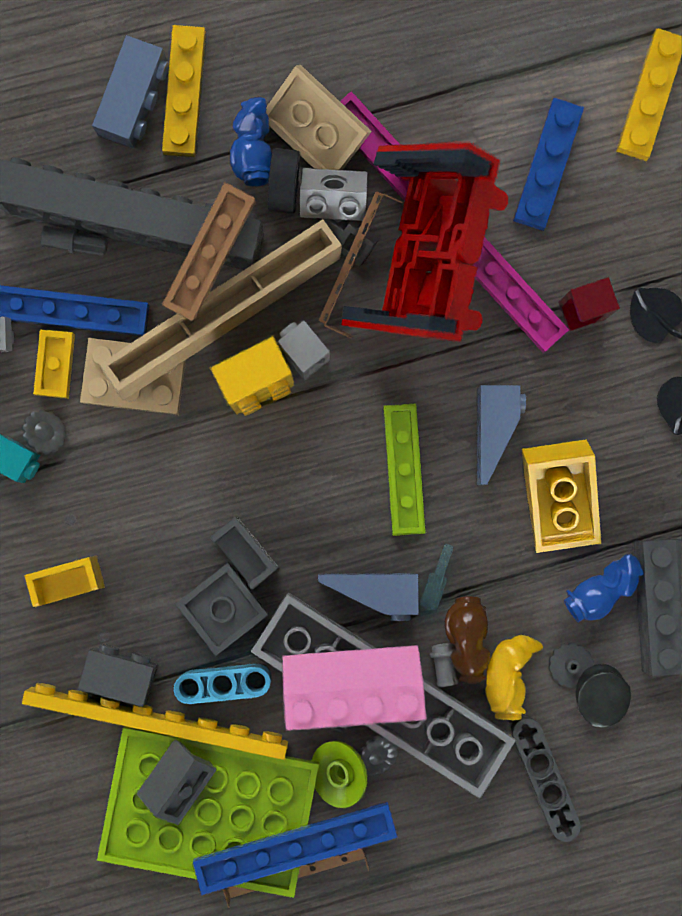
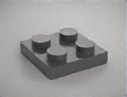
M229 563L176 603V606L215 656L269 615Z

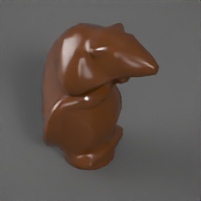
M466 596L456 598L455 604L447 611L445 632L450 643L456 646L450 658L454 668L461 674L459 680L474 685L485 680L483 674L489 664L490 652L483 646V640L487 637L488 620L485 611L486 607L481 605V599Z

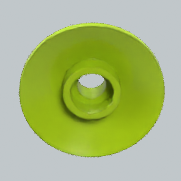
M329 741L322 744L315 751L311 760L319 762L315 789L320 797L331 806L337 808L351 807L362 799L366 791L367 772L365 764L358 752L347 743Z

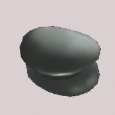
M597 664L589 667L582 673L576 688V702L579 712L587 722L600 728L611 727L621 721L630 706V685L616 668L608 664Z

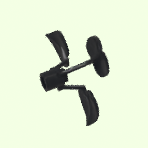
M637 288L633 293L630 303L631 322L637 334L644 340L652 343H659L664 340L668 332L682 340V333L673 328L682 321V301L678 295L663 288ZM677 376L663 383L657 395V405L660 414L672 433L681 435L682 377Z

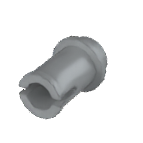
M451 643L432 646L430 657L434 658L438 687L458 684L456 671L450 658L451 653L455 650L452 649Z

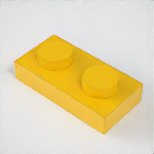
M40 330L34 395L69 399L75 334L73 332Z

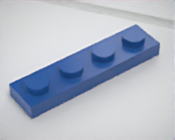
M553 98L513 219L514 222L542 231L545 229L584 107Z

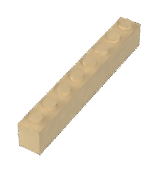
M322 219L209 292L194 322L177 313L99 365L121 399L125 400L338 261L341 257L342 245Z

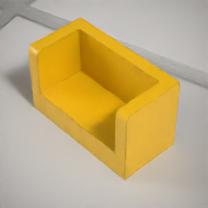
M97 556L87 557L24 575L33 607L105 588Z

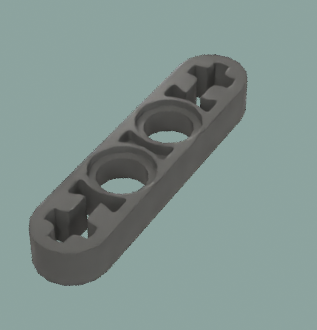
M522 716L521 720H515L511 726V735L516 740L515 746L549 829L558 840L564 842L572 841L580 833V820L541 726L533 718ZM527 724L530 728H535V731L531 732L534 744L542 743L541 747H533L526 753H524L523 749L530 748L528 741L523 736L518 737V734L522 732L521 726ZM537 754H543L548 759L546 769L541 772L532 770L530 766L532 757ZM549 785H556L560 788L561 792L559 799L552 803L546 802L543 799L544 789ZM561 809L563 816L568 821H572L568 825V832L564 833L561 828L556 829L561 824L554 810Z

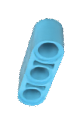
M256 663L190 670L183 673L176 680L173 691L175 697L184 704L255 698L263 696L268 691L272 675L266 666ZM252 672L261 673L265 677V685L261 688L251 687L247 680L248 675ZM220 675L229 677L232 682V689L226 692L218 690L215 686V678ZM183 680H195L199 686L198 693L195 695L185 693L182 688Z

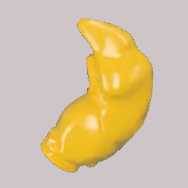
M518 635L512 639L501 641L491 656L486 674L485 694L491 706V711L495 712V718L521 720L522 714H526V710L522 707L526 688L521 679L522 673L520 670L529 661L533 653L543 649V644L529 636Z

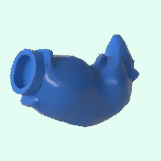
M254 97L248 101L241 102L242 109L238 112L232 125L238 138L233 142L230 150L232 171L236 177L245 182V185L252 187L263 186L269 183L272 158L271 148L268 143L264 142V137L269 133V117L266 113L267 101L262 97Z
M626 554L620 560L613 561L604 568L603 575H597L585 580L572 592L567 590L568 597L564 599V603L577 622L583 619H601L611 611L621 596L629 597L633 595L639 583V575L644 574L638 558L631 554Z

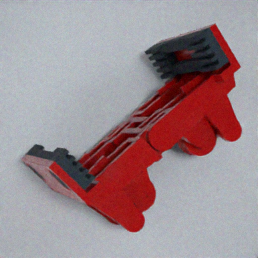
M470 142L381 145L378 147L373 165L379 166V168L385 171H390L389 173L395 174L394 176L400 177L404 181H409L398 229L402 232V235L395 243L383 309L374 310L344 306L342 326L460 342L462 341L464 330L474 331L481 327V313L468 309L474 293L473 286L478 266H474V263L481 256L485 231L488 228L489 210L491 208L495 211H502L508 205L507 193L495 185L500 159Z

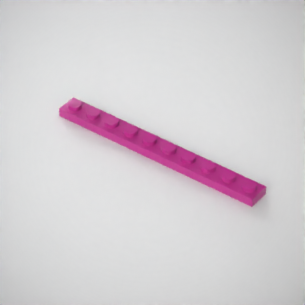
M351 91L340 102L372 131L358 151L405 201L409 181H404L400 177L394 176L395 174L389 173L390 171H385L379 168V166L373 165L379 146L400 144ZM484 237L481 256L474 263V266H478L475 279L544 353L569 329Z

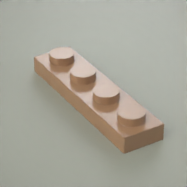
M224 182L162 304L163 306L193 322L195 321L256 202L254 197Z

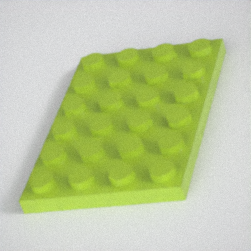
M124 726L97 861L197 879L193 866L194 858L307 826L319 762L285 756V759L282 760ZM174 740L180 741L193 755L211 762L217 769L179 825L155 817L137 795L141 786ZM300 867L238 884L234 887L294 898Z

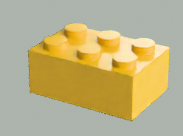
M273 337L211 367L229 406L236 414L242 412L244 416L261 409L260 403L271 397L273 401L284 398L291 393L290 388L295 386L292 374Z

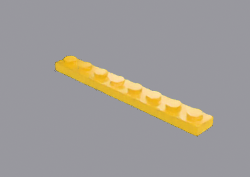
M36 683L35 687L25 690L22 704L282 760L285 759L288 741L282 740L283 735L279 733L263 731V735L249 733V727L231 724L230 728L217 726L218 721L199 717L197 722L185 719V714L176 711H166L165 715L152 712L153 707L148 705L141 707L133 704V708L120 705L121 701L108 697H101L100 701L89 699L88 693L69 690L68 694L56 692L55 686L44 683Z

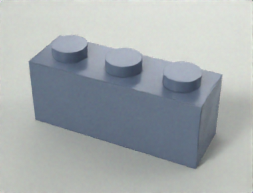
M126 35L92 124L98 136L133 149L137 139H143L147 127L146 115L148 110L152 111L158 98L157 86L160 80H165L169 69V62H167L163 48Z

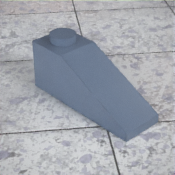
M480 385L477 388V485L483 486L488 484L520 420V413H525L526 396L525 394H520V386Z
M416 573L318 574V582L384 615H391L392 621H410L411 615H418V574Z

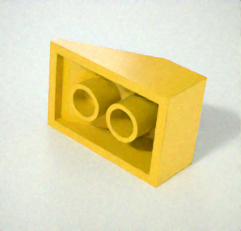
M587 439L522 449L524 478L536 553L601 544L595 454Z

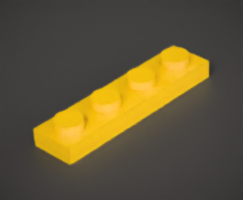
M173 25L162 145L164 155L196 157L206 38L205 27Z
M656 28L616 152L644 161L650 158L682 56L681 35Z

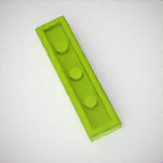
M416 404L383 406L392 536L426 534Z

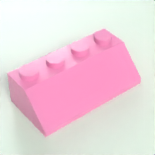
M418 645L282 656L286 730L426 720Z

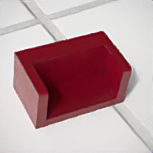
M609 277L574 288L559 301L569 331L606 320L620 309Z

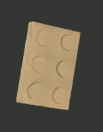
M302 65L294 67L266 107L269 126L294 150L300 151V156L314 169L343 170L372 132Z
M88 338L80 398L81 403L179 415L186 360L130 397L122 400L99 364L131 343Z

